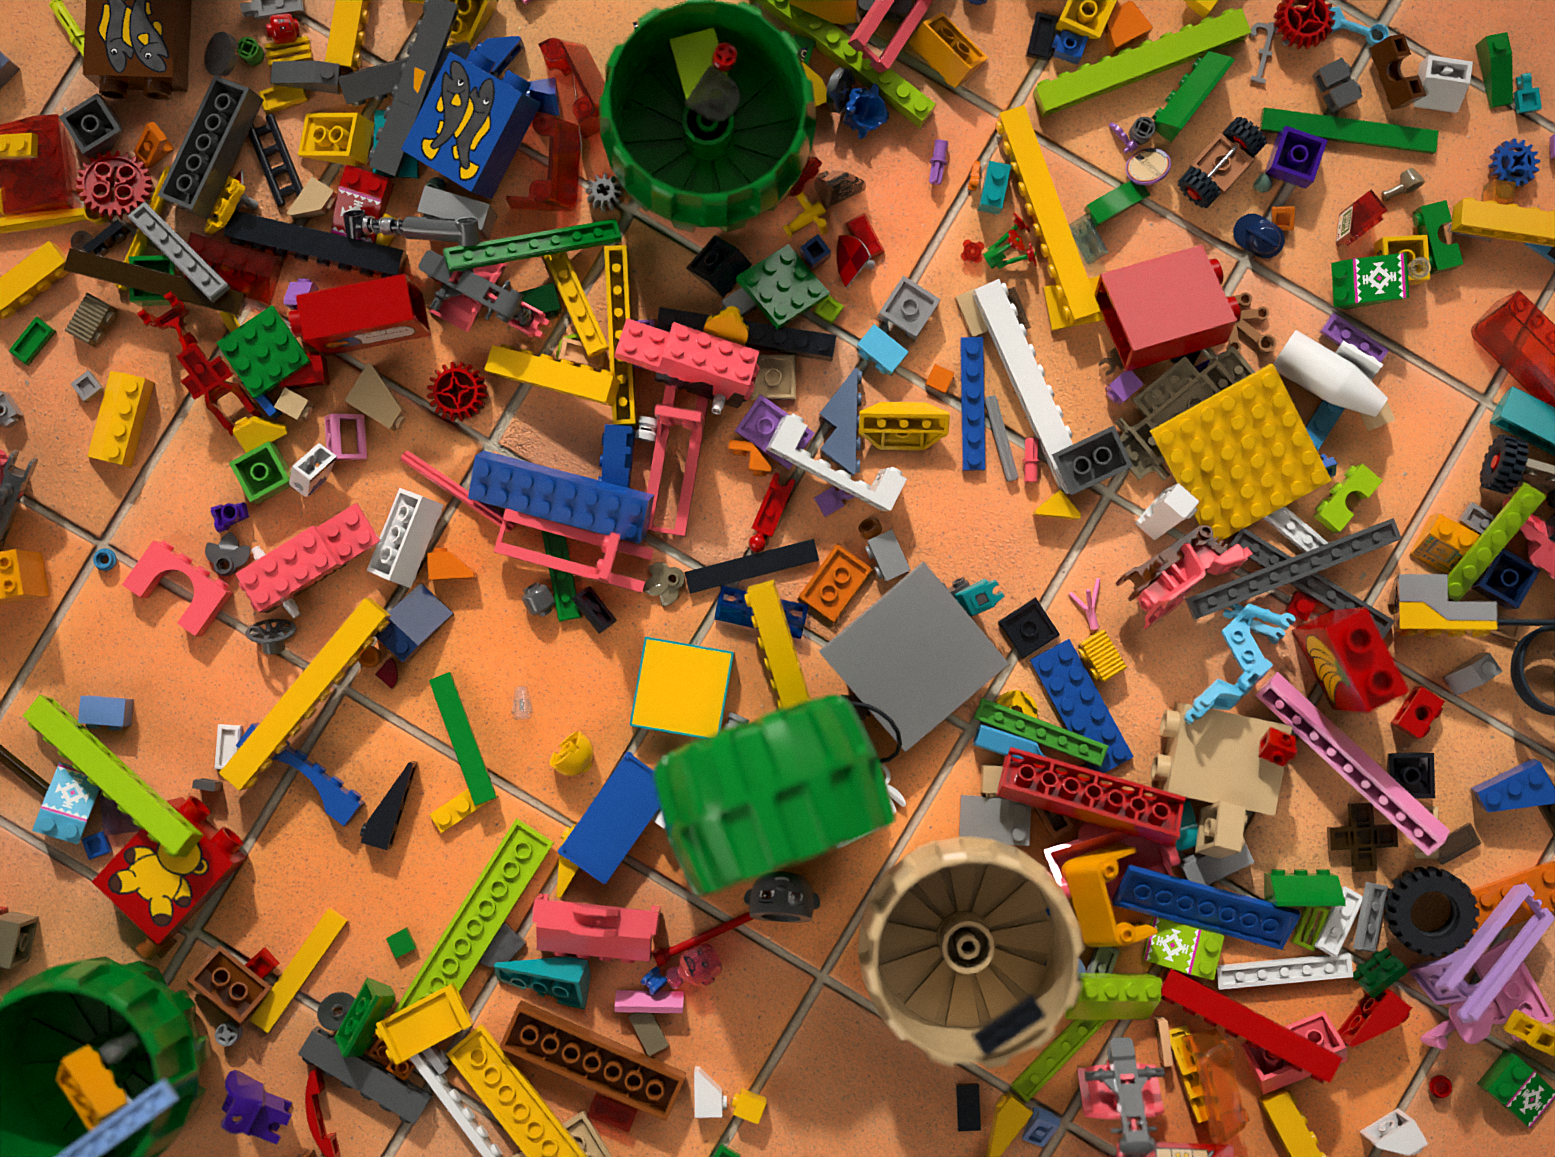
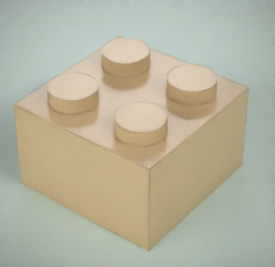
M1218 801L1201 808L1195 852L1219 859L1241 852L1245 842L1243 830L1247 822V816L1245 815L1246 807Z

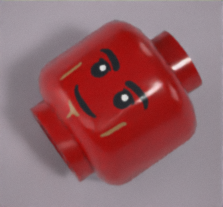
M289 13L271 15L270 23L265 24L268 38L272 37L277 45L293 43L297 37H300L297 18L293 19V16Z

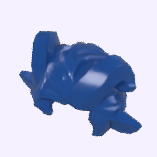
M876 83L869 90L866 87L862 89L853 88L849 95L850 101L846 104L843 123L851 127L853 131L858 129L859 139H863L868 131L876 130L889 119V112L885 106L884 99L878 95L879 86Z

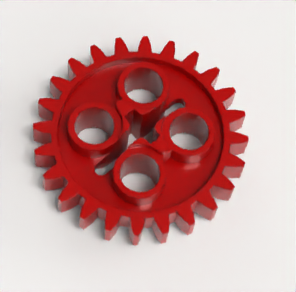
M107 150L105 157L98 153L99 159L95 160L89 157L91 164L83 163L85 170H78L80 177L76 178L78 185L76 189L79 193V198L81 201H84L86 209H91L92 214L99 211L101 218L109 214L110 220H113L114 215H118L120 220H122L123 214L129 215L132 210L138 208L145 200H151L149 193L153 192L151 185L153 182L152 178L149 177V170L145 169L143 162L138 163L136 156L130 159L128 152L123 157L120 156L119 150L116 151L115 155H111L110 151ZM118 168L116 174L117 182L115 183L114 171ZM104 172H107V173H108L107 175H104V176H101V175H100L101 173H104ZM125 175H132L129 178H124ZM113 187L115 188V189H114V193H115V201H114V202H112V199H113V191H112V188H113ZM101 192H105V193H106V194H104V195H102V196H99V195H98V194L101 193ZM124 194H128V195H129V196L126 197V198H121V196L124 195Z

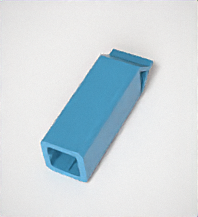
M982 724L978 725L973 741L974 746L1007 756L1010 747L1044 756L1038 744L1034 741ZM1012 755L1016 759H1023L1021 756Z

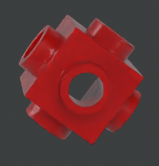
M1269 727L1260 739L1258 757L1284 767L1289 760H1293L1296 756V737Z

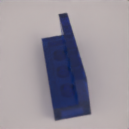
M722 586L714 620L754 628L751 618L754 612L752 607L747 606L745 594H748L747 591ZM724 594L734 596L736 600H724ZM781 599L793 638L801 639L809 605ZM790 611H801L802 617L794 616Z

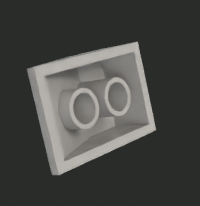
M961 795L959 837L975 836L994 839L1008 845L1029 846L1030 805L1002 797Z

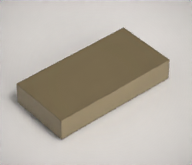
M633 1012L628 1015L648 1056L669 1046L653 1013Z

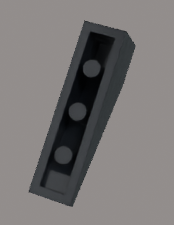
M411 761L407 764L367 823L362 825L360 836H362L361 843L383 850L392 848L418 762Z

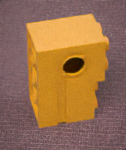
M19 549L0 552V606L49 597L42 553Z

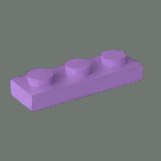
M1336 313L1330 315L1319 331L1339 346L1343 341L1353 344L1358 350L1375 357L1380 363L1389 351V349Z

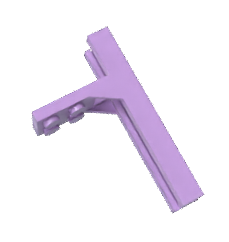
M1527 883L1515 885L1510 889L1464 948L1443 959L1412 964L1408 969L1411 976L1435 1005L1466 1001L1456 1013L1463 1023L1476 1022L1555 920V917L1547 908L1542 909L1540 907L1542 904L1540 899H1533L1535 893ZM1525 900L1535 913L1484 979L1478 984L1469 985L1463 977Z

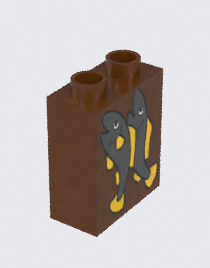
M86 0L83 75L99 88L100 95L113 99L127 98V90H144L143 95L145 97L155 100H170L172 98V91L188 92L192 0Z

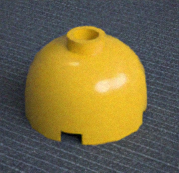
M573 732L560 743L561 750L558 754L554 751L549 761L550 766L566 776H575L581 772L586 773L592 766L591 761L594 753L592 743L582 732Z

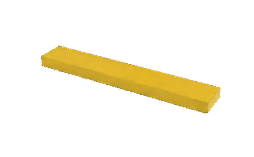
M567 253L545 255L546 263L589 358L609 350L606 339Z
M331 907L327 909L250 1019L251 1022L267 1033L271 1031L348 922L345 917Z

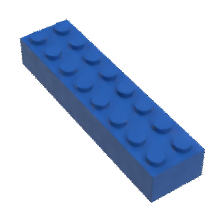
M482 451L475 455L468 499L609 536L611 533L619 534L620 539L640 544L646 538L655 495L504 455Z

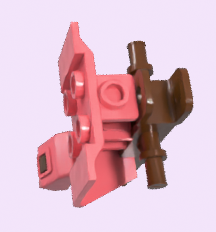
M1201 525L1140 567H1134L1122 575L1115 584L1120 586L1127 580L1133 582L1135 585L1134 592L1131 593L1128 600L1132 601L1137 597L1141 608L1148 612L1145 616L1146 625L1143 627L1146 630L1175 610L1183 602L1185 595L1205 576V570L1213 575L1237 570L1253 553L1248 547L1243 549L1239 544L1227 550L1226 546L1228 544H1225L1223 547L1221 546L1223 540L1219 544L1216 542L1219 537H1213V530L1210 526Z

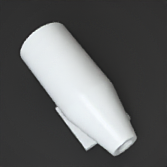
M1295 330L1274 362V366L1279 374L1330 404L1376 417L1388 400V397L1372 382L1383 364L1375 357L1365 354L1353 344H1348L1345 341L1342 342L1334 353Z

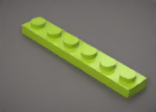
M1527 483L1520 487L1448 574V598L1455 602L1460 601L1546 498L1543 493Z

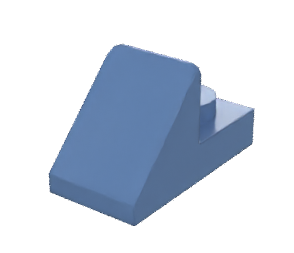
M1035 1106L1032 1110L1033 1114L1026 1125L1022 1140L1044 1147L1060 1127L1061 1119L1055 1117L1054 1113Z

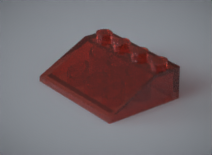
M38 115L1 124L0 135L34 133L38 135L37 158L0 159V187L2 188L3 213L7 215L74 209L65 125L59 115Z

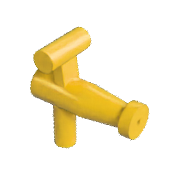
M803 192L798 193L796 198L805 211L798 215L788 226L785 224L782 227L785 233L790 238L794 232L814 221L818 225L821 234H827L829 229L825 219L818 218L826 212L821 203L818 201L812 205Z

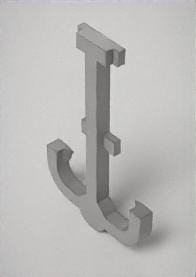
M1274 22L1268 24L1256 23L1251 28L1249 36L1252 37L1257 35L1256 29L1258 28L1264 29L1267 33L1264 48L1259 49L1258 52L1262 56L1257 75L1250 78L1252 82L1266 83V79L1261 78L1266 57L1272 56V52L1268 51L1272 35L1279 29L1273 27ZM1286 40L1282 42V45L1287 46L1289 41Z

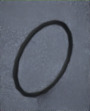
M850 702L855 707L867 708L880 714L890 723L896 733L898 744L893 754L887 758L879 759L880 763L890 762L899 754L902 746L901 733L898 727L882 710L870 704Z

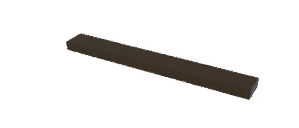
M69 248L63 269L67 272L164 296L172 291L178 300L237 316H241L246 294L229 289L213 303L190 279Z

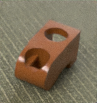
M147 935L136 947V950L147 960H152L156 955L162 959L177 941L171 938L157 945Z

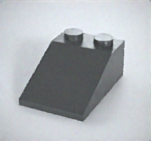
M1115 426L1108 427L1052 454L1070 495L1133 467Z

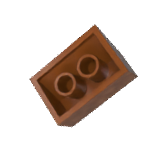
M221 945L209 955L187 980V986L239 1028L272 989L270 985Z

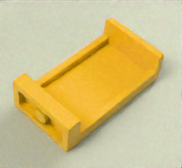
M453 982L379 1021L376 1024L378 1027L376 1028V1033L380 1041L384 1040L388 1047L386 1053L391 1062L395 1061L396 1065L449 1036L472 1026L474 1022Z

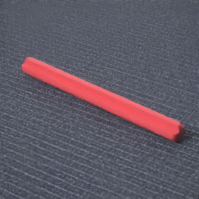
M406 450L403 453L401 461L501 527L504 516L502 513L487 503L468 499L469 491ZM510 522V524H507L505 530L511 532L515 523Z

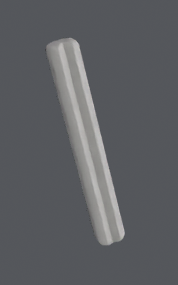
M995 395L988 396L984 399L1004 474L1008 482L1014 481L1019 476L997 397Z

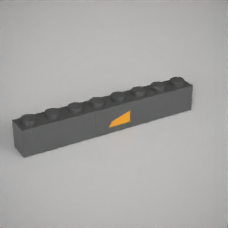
M425 0L422 9L425 12L423 19H419L415 27L417 36L415 41H411L408 46L407 54L409 58L407 63L402 64L399 76H402L399 85L395 84L391 97L394 98L392 105L387 106L384 119L386 121L384 127L379 128L376 135V140H378L376 149L372 148L368 157V161L371 162L370 167L395 177H399L407 155L401 148L430 92L460 10L458 4L449 0Z

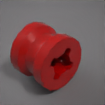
M721 43L716 46L712 56L714 68L720 72L731 70L737 58L736 49L729 43Z

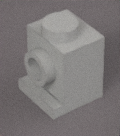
M0 391V410L4 409L2 413L0 412V427L10 428L19 422L18 419L24 415L9 393Z

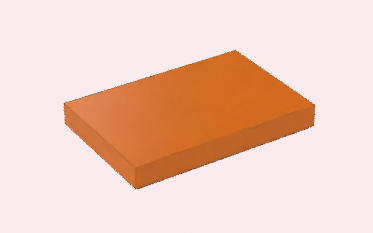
M836 544L798 598L834 624L873 569L839 544Z

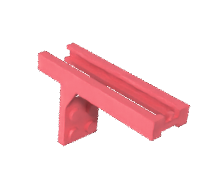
M875 0L848 41V44L856 52L861 51L864 60L867 58L871 60L869 65L878 73L888 70L933 0H916L879 58L866 46V43L895 0Z
M665 385L662 406L656 405L655 408L657 436L647 493L655 496L647 531L686 537L709 399L698 395L695 411L673 408L676 386ZM679 424L683 425V428L692 431L675 528L672 530L656 527L653 525L669 429L670 426Z
M505 509L494 553L642 593L644 581L611 573V567L616 551L651 560L654 549L619 540V534L611 533L610 536L597 534ZM514 522L602 547V552H606L604 560L599 559L597 568L506 544L502 541L506 525Z

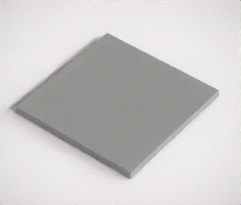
M924 561L819 650V653L863 703L882 710L894 721L901 733V747L905 752L1009 664ZM871 711L897 742L896 733L890 723L880 714Z

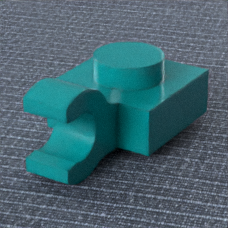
M1524 73L1516 77V85L1519 89L1514 92L1516 114L1541 110L1539 87L1532 88L1531 73Z

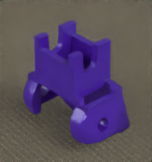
M230 1071L225 1080V1088L228 1094L222 1105V1110L227 1114L220 1126L231 1134L244 1133L248 1136L253 1135L277 1144L281 1136L272 1132V1130L277 1132L281 1124L287 1126L292 1116L287 1111L292 1102L265 1092L263 1083L258 1082L241 1071ZM234 1116H241L240 1121H234L232 1118Z

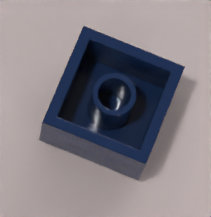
M1503 548L1470 588L1497 602V604L1506 609H1518L1539 574L1540 569Z

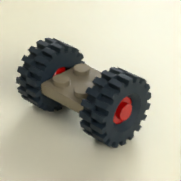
M1504 434L1498 435L1497 439L1493 440V444L1489 446L1488 453L1484 456L1483 469L1480 471L1482 476L1480 478L1481 486L1492 491L1509 494V492L1513 491V487L1520 488L1524 483H1527L1541 493L1548 494L1546 497L1547 504L1555 508V466L1526 457L1529 453L1526 441Z

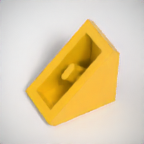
M1060 489L1033 511V516L1078 520L1081 518V513Z

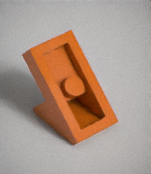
M155 122L146 124L133 152L144 163L145 168L149 169L171 153L174 147Z

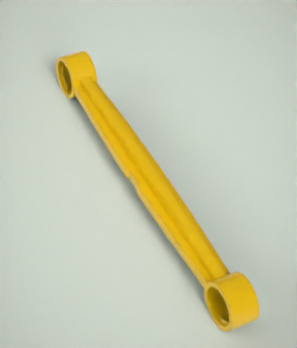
M85 206L84 208L0 218V234L46 228L85 220L102 225L110 217L109 214H106L103 218L92 219L91 209H86Z

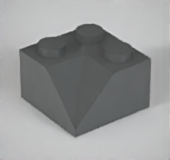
M98 93L59 116L80 151L87 158L92 157L96 160L98 159V153L104 155L107 153V150L111 151L122 133L118 117L108 101Z

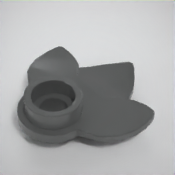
M231 532L224 535L218 545L207 543L205 548L206 557L214 564L215 572L224 577L231 576L237 567L244 565L251 553L250 546L239 547L237 538ZM227 561L229 568L225 570L223 563Z

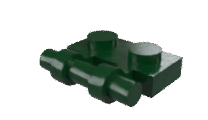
M1387 947L1380 952L1376 951L1372 954L1373 957L1364 964L1360 963L1353 972L1352 978L1358 981L1362 989L1372 999L1409 972L1407 967L1395 955H1392Z

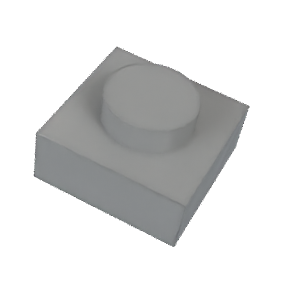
M89 370L71 383L84 402H89L104 390V387Z

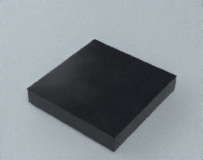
M1036 597L998 621L1022 659L1060 635Z

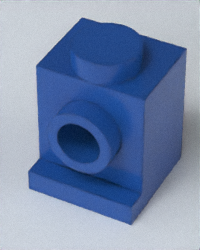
M1062 30L1061 34H1056L1052 44V48H1055L1053 57L1078 65L1088 37H1082Z

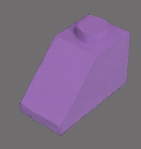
M297 279V282H290L284 297V305L291 310H297L295 295L318 291V286L311 282L310 279Z

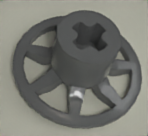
M267 619L248 627L246 637L250 641L261 643L263 653L277 654L284 651V640L295 634L296 625L286 619ZM278 622L275 627H272L271 623ZM266 624V629H263L260 625Z

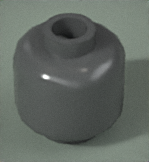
M536 582L523 590L524 594L521 599L531 615L539 614L540 617H543L552 611L551 607L554 605L555 599L545 584Z

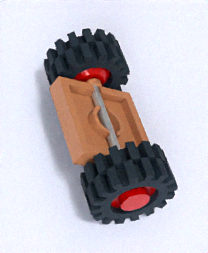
M1237 117L1224 130V134L1219 133L1190 164L1189 170L1178 180L1179 189L1184 192L1185 197L1188 196L1191 202L1194 201L1195 205L1198 206L1199 204L1201 208H1207L1220 195V192L1224 195L1253 164V157L1266 145V137L1262 136L1264 133L1258 130L1259 127L1257 125L1254 126L1251 121L1248 122L1246 118Z

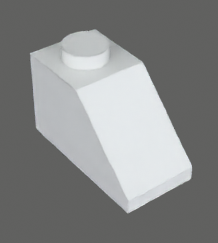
M695 1066V1118L722 1117L723 1110H727V1096H723L722 1088L700 1066Z

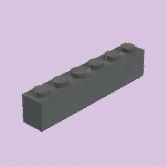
M468 40L446 46L434 81L449 52L467 59L471 51ZM409 56L340 75L338 80L346 104L353 103V106L365 104V99L374 97L375 101L387 98V93L393 91L395 84L399 85L402 77L399 76L400 68L403 63H407Z
M319 1026L311 1031L298 1053L305 1063L309 1065L315 1064L321 1068L325 1075L335 1076L341 1080V1084L345 1087L358 1090L363 1098L367 1100L373 1099L380 1104L379 1106L387 1112L393 1111L399 1115L403 1122L408 1124L413 1123L415 1125L433 1096L409 1080L403 1081L386 1070L384 1065L364 1053L362 1056L343 1057L334 1035Z

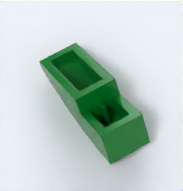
M1129 181L1089 203L1084 208V211L1096 228L1148 198L1150 193L1145 185Z

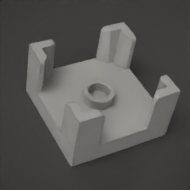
M903 275L880 310L877 318L885 323L890 321L906 332L905 336L915 341L941 299Z

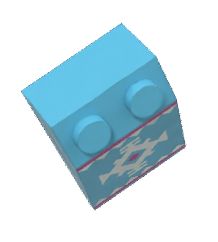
M59 762L32 831L79 844L100 787L91 784L87 780L88 776L85 773L79 772L71 765Z

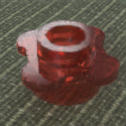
M969 239L963 242L964 250L960 256L963 261L980 263L982 261L981 252L984 249V244L980 241L975 243Z

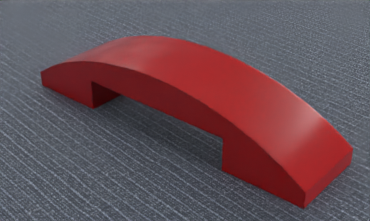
M317 1066L310 1072L306 1085L305 1109L311 1134L321 1152L326 1157H339L341 1153L336 1132L327 1134L318 1094L326 1087L321 1068Z

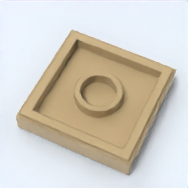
M758 355L756 364H758L760 369L754 382L755 387L753 393H751V400H756L760 394L768 400H795V355Z

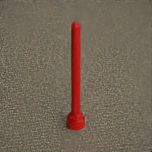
M749 912L744 913L668 949H661L659 947L652 951L653 957L658 967H662L667 964V961L671 960L670 957L747 923L754 918L750 917Z

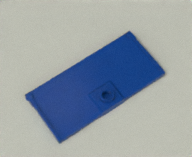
M627 751L620 764L568 838L557 850L559 855L569 859L605 885L659 809L652 780L653 769Z

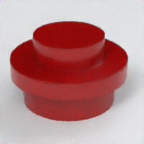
M1436 1075L1429 1081V1091L1433 1096L1445 1098L1451 1094L1452 1083L1447 1077Z

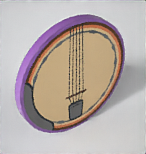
M1157 148L1143 149L1129 158L1126 164V173L1128 178L1136 184H1154L1167 176L1171 168V161L1168 154L1163 150Z

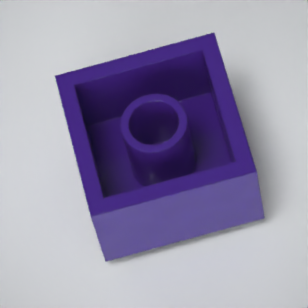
M1285 125L1277 134L1264 173L1270 177L1306 189L1314 182L1328 140Z

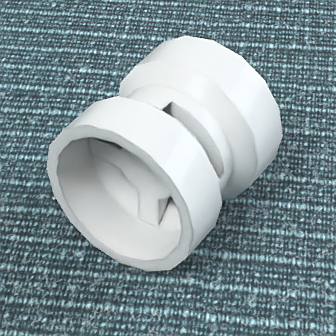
M639 416V429L636 431L634 438L655 443L657 419Z

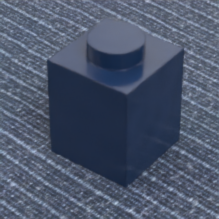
M819 234L800 247L801 256L812 270L831 258V250Z

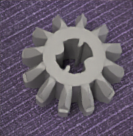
M607 173L603 174V179H600L599 175L596 174V182L589 180L590 188L585 189L586 194L589 195L587 201L588 203L593 202L592 207L594 209L600 206L602 212H605L606 206H609L610 210H614L613 203L617 205L621 203L617 197L623 196V191L619 190L622 185L620 182H616L615 176L610 177L608 180ZM605 189L608 195L604 196L601 190Z

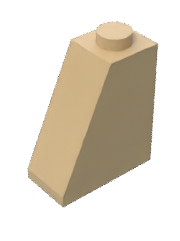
M368 363L344 401L395 432L396 428L399 429L405 422L406 418L404 416L406 412L377 368Z

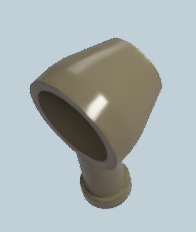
M1413 168L1407 169L1400 174L1401 184L1387 191H1382L1381 195L1384 201L1387 202L1390 198L1403 192L1410 193L1418 189L1425 183V180Z

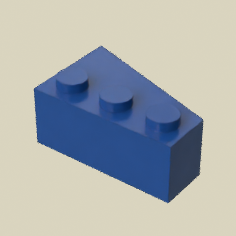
M605 424V429L602 433L603 455H600L599 467L602 468V477H598V480L630 488L635 431L632 426Z
M1534 758L1471 788L1479 805L1486 812L1555 804V788L1542 763Z

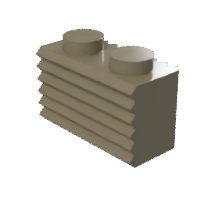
M86 293L83 301H81L78 309H76L72 320H70L67 328H65V332L95 347L96 344H100L103 341L106 327L115 321L117 309L99 298Z

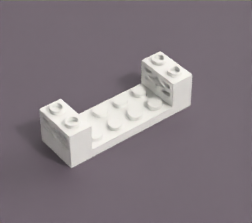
M793 413L792 415L782 417L766 450L883 512L891 511L907 478L902 476V471L894 467L881 469L872 486L861 480L853 481L850 479L851 475L845 471H834L830 469L831 464L822 459H819V461L810 458L812 454L801 448L795 450L807 425L803 423V418Z

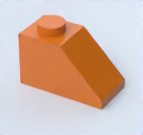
M434 548L433 553H427L429 580L477 578V573L455 553L447 552V548Z

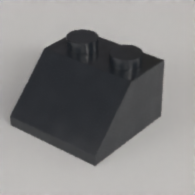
M714 235L686 269L711 291L724 298L737 283V276L749 269L752 264L737 247Z

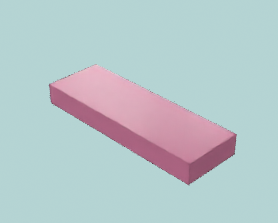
M616 990L615 1012L683 1013L684 991H659L652 996L649 991Z

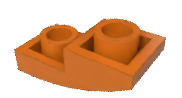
M377 1037L368 1049L367 1054L386 1065V1070L405 1081L416 1066L410 1058L396 1065L395 1061L391 1062L386 1053L388 1047L385 1041H380Z

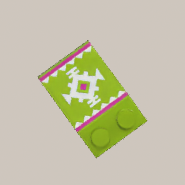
M1152 916L1150 926L1156 928L1158 933L1147 938L1142 959L1184 973L1214 980L1224 935Z

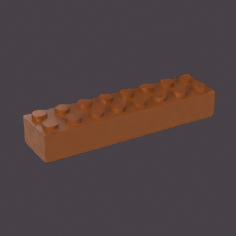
M522 1000L517 1005L499 1048L664 1121H667L686 1076V1072Z

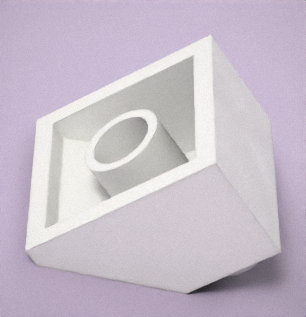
M1398 1108L1360 1131L1361 1135L1377 1148L1408 1156L1418 1154L1423 1150L1424 1146L1428 1145L1414 1119Z

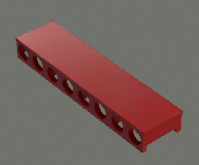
M1010 747L1007 756L1005 755L996 796L1173 847H1175L1180 837L1181 817L1186 800L1185 796ZM1012 755L1021 756L1023 759H1016ZM1039 761L1044 763L1045 765H1038L1034 762ZM1056 768H1064L1067 771L1062 772L1057 770ZM1078 774H1085L1090 778H1083L1078 776ZM1105 780L1111 782L1112 784H1104L1100 781ZM1122 787H1130L1134 790H1125ZM1145 793L1154 794L1156 797L1146 796ZM1172 799L1176 800L1178 803H1170L1166 800Z

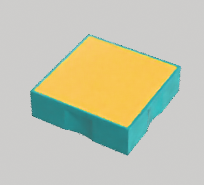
M645 637L629 726L697 738H706L721 731L734 652Z

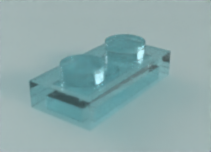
M1085 214L1069 224L1072 236L1087 264H1091L1109 253L1089 214Z

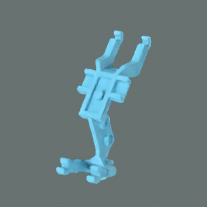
M1238 603L1229 606L1233 611L1224 610L1222 615L1229 619L1234 618V620L1221 631V634L1244 673L1237 679L1235 685L1217 679L1203 694L1194 700L1193 708L1188 710L1184 716L1187 724L1191 725L1194 719L1199 720L1209 709H1232L1244 695L1250 692L1273 666L1269 660L1264 658L1250 630L1254 631L1255 634L1259 633L1267 636L1271 643L1277 644L1279 638L1282 639L1285 636L1284 630H1287L1290 624L1292 625L1296 619L1292 614L1284 613L1279 615L1271 612L1270 609H1263L1253 604H1247L1244 607ZM1257 617L1259 619H1262V621L1264 622L1267 621L1273 623L1275 625L1280 626L1281 628L1271 627L1269 625L1261 623V621L1259 620H1253V618Z

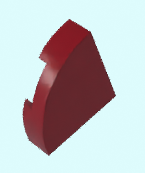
M389 658L375 675L391 689H394L398 682V669L395 661Z

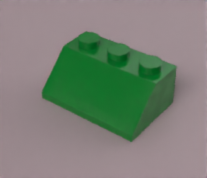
M1271 869V873H1264V900L1276 906H1346L1338 875L1330 873L1329 869H1316V873H1308L1307 869H1294V873H1285L1284 869Z
M368 977L366 978L334 1036L343 1057L362 1056L365 1050L371 1046L373 1035L376 1032V1028H378L376 1024L384 1019L385 1013L395 1002V993L391 986Z

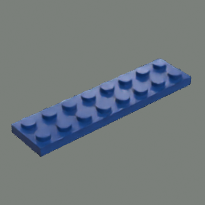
M1128 865L1112 899L1114 906L1283 950L1301 916L1297 909L1276 906L1271 902L1133 865Z

